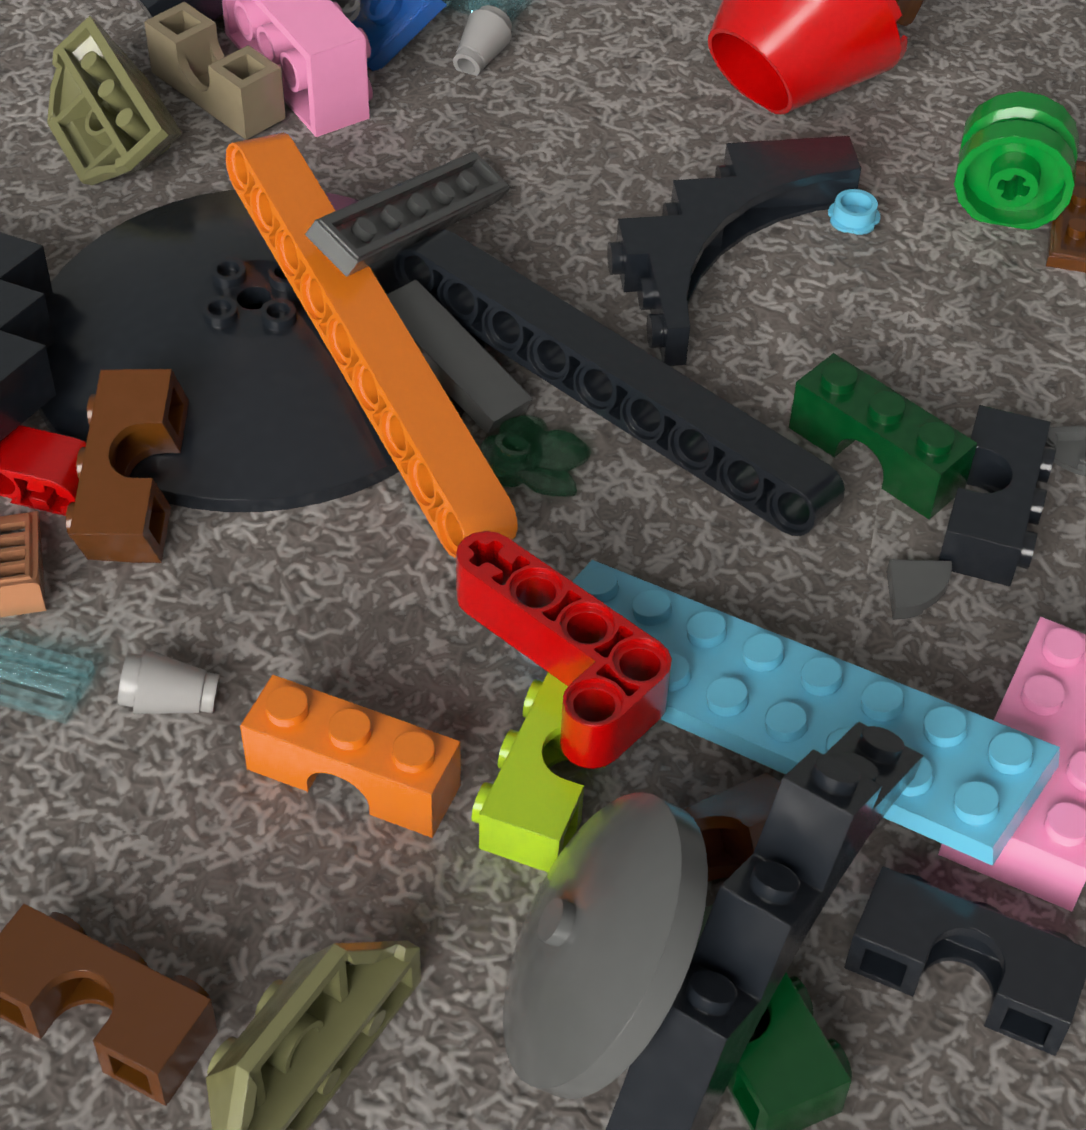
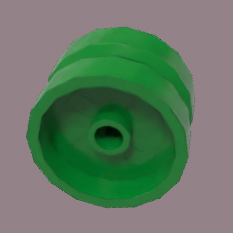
M1018 91L997 95L980 104L965 122L954 181L958 201L973 219L979 222L1030 230L1055 220L1070 204L1075 186V164L1078 157L1079 136L1076 122L1064 106L1045 95Z

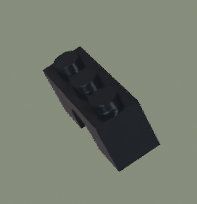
M979 405L971 434V439L977 442V447L966 484L982 488L989 493H980L959 487L957 489L938 560L952 561V572L1011 586L1016 567L1029 568L1038 533L1027 531L1028 523L1039 524L1047 495V490L1037 488L1036 485L1037 481L1048 482L1056 454V448L1045 446L1051 422Z
M882 866L854 932L844 968L913 997L921 976L932 965L945 961L966 964L984 977L991 990L992 1003L984 1027L1056 1056L1072 1023L1086 980V947L1074 943L1069 937L1060 932L1041 930L1006 916L990 904L978 901L971 902L936 888L920 876L901 874Z

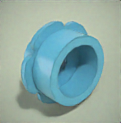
M844 190L836 196L835 202L828 209V215L831 217L830 223L835 229L844 233L848 232L856 235L870 233L874 230L875 225L880 222V213L877 210L878 202L872 194L864 190Z

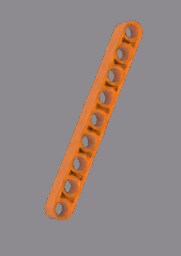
M283 132L230 143L226 149V167L234 189L449 555L456 558L460 542L465 537L482 531L497 532L513 540L517 534L518 524L515 508L371 268L368 266L346 277L305 235L316 219L335 212V209L292 138Z

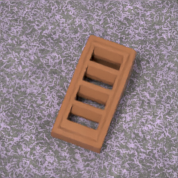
M38 511L0 516V532L25 529V532L0 535V548L25 544V546L0 549V577H3L0 578V618L46 611L40 517Z

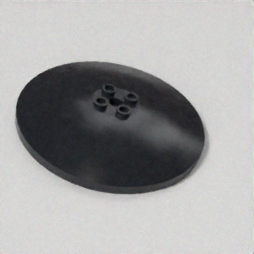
M236 190L208 193L178 200L131 218L107 231L83 248L52 280L53 293L46 299L55 343L46 350L56 396L39 409L41 417L52 433L74 437L87 442L90 427L87 418V404L90 395L96 394L100 370L172 369L189 399L181 453L151 455L140 461L129 477L153 478L169 504L218 512L288 510L320 504L351 495L378 484L399 472ZM325 192L335 211L360 201ZM400 251L369 266L386 295L401 287L394 272V260ZM251 304H263L260 309L250 310L244 308ZM468 332L485 349V342ZM446 392L458 414L462 417L465 411Z

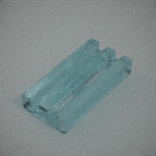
M0 636V678L65 696L61 700L0 682V705L66 724L96 674L93 661Z

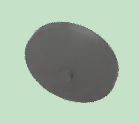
M646 792L631 793L613 800L595 813L576 832L561 851L543 880L524 920L515 946L507 978L503 1007V1031L506 1052L515 1073L528 1085L564 1099H578L600 1091L618 1078L637 1059L671 1009L696 949L705 911L708 886L707 853L704 839L694 818L682 808Z

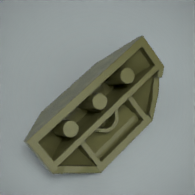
M91 16L86 18L53 50L52 65L56 67L50 86L47 124L83 184L95 185L144 169L160 154L167 151L171 144L183 134L147 77Z
M408 940L334 943L302 959L285 981L282 979L275 980L260 998L254 1019L238 1038L232 1036L226 1039L216 1050L209 1063L206 1083L212 1130H308L421 982L420 948Z

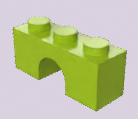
M549 672L544 681L534 679L531 683L523 706L522 714L525 720L519 731L510 729L506 734L497 763L498 768L501 770L494 784L488 782L482 784L476 796L471 815L472 822L479 824V849L545 872H549L561 851L576 834L582 821L584 785L561 778L549 770L554 764L569 760L563 754L560 745L562 703L564 691L568 686Z

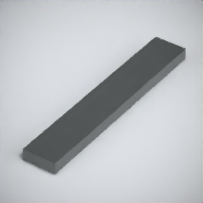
M473 151L316 219L305 235L348 277L416 243L437 230H443L495 204L504 197L510 187Z

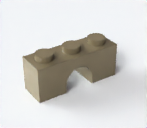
M182 2L144 21L151 72L247 140L286 119L280 66L249 45L225 57L218 42L216 23L186 2Z

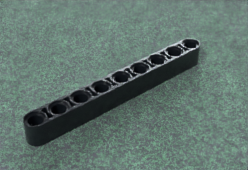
M446 229L437 230L396 255L394 272L401 287L417 280L466 331L782 532L791 536H802L809 533L843 501L845 494L843 480L838 472L829 464L457 234Z

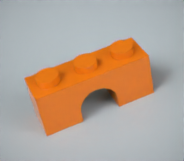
M273 674L240 725L247 770L307 792L319 773L335 775L354 785L365 796L369 804L370 815L431 838L436 833L461 786L460 741Z

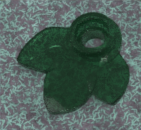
M521 415L504 421L500 425L498 434L485 438L480 447L481 452L502 486L517 487L524 483L536 493L557 497L576 495L577 487L568 471L583 465L592 454V450L587 443L575 434L560 429L548 431V427L543 419L530 415Z

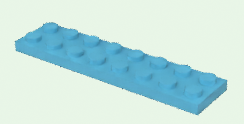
M591 560L572 581L660 641L669 650L672 662L666 712L661 717V720L785 775L813 749L825 754L858 722L867 726L887 729L899 736L905 746L924 756L914 779L892 804L883 818L989 865H994L1059 766L1060 747L597 561Z

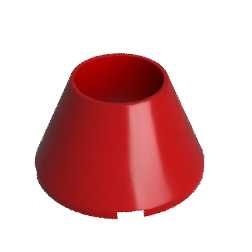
M722 0L708 35V47L716 65L736 90L772 113L781 115L888 72L904 57L907 50L908 37L903 35L900 38L896 22L902 16L896 0Z

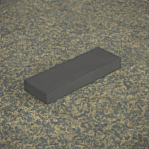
M417 280L387 294L443 389L486 434H489L527 410L533 398Z

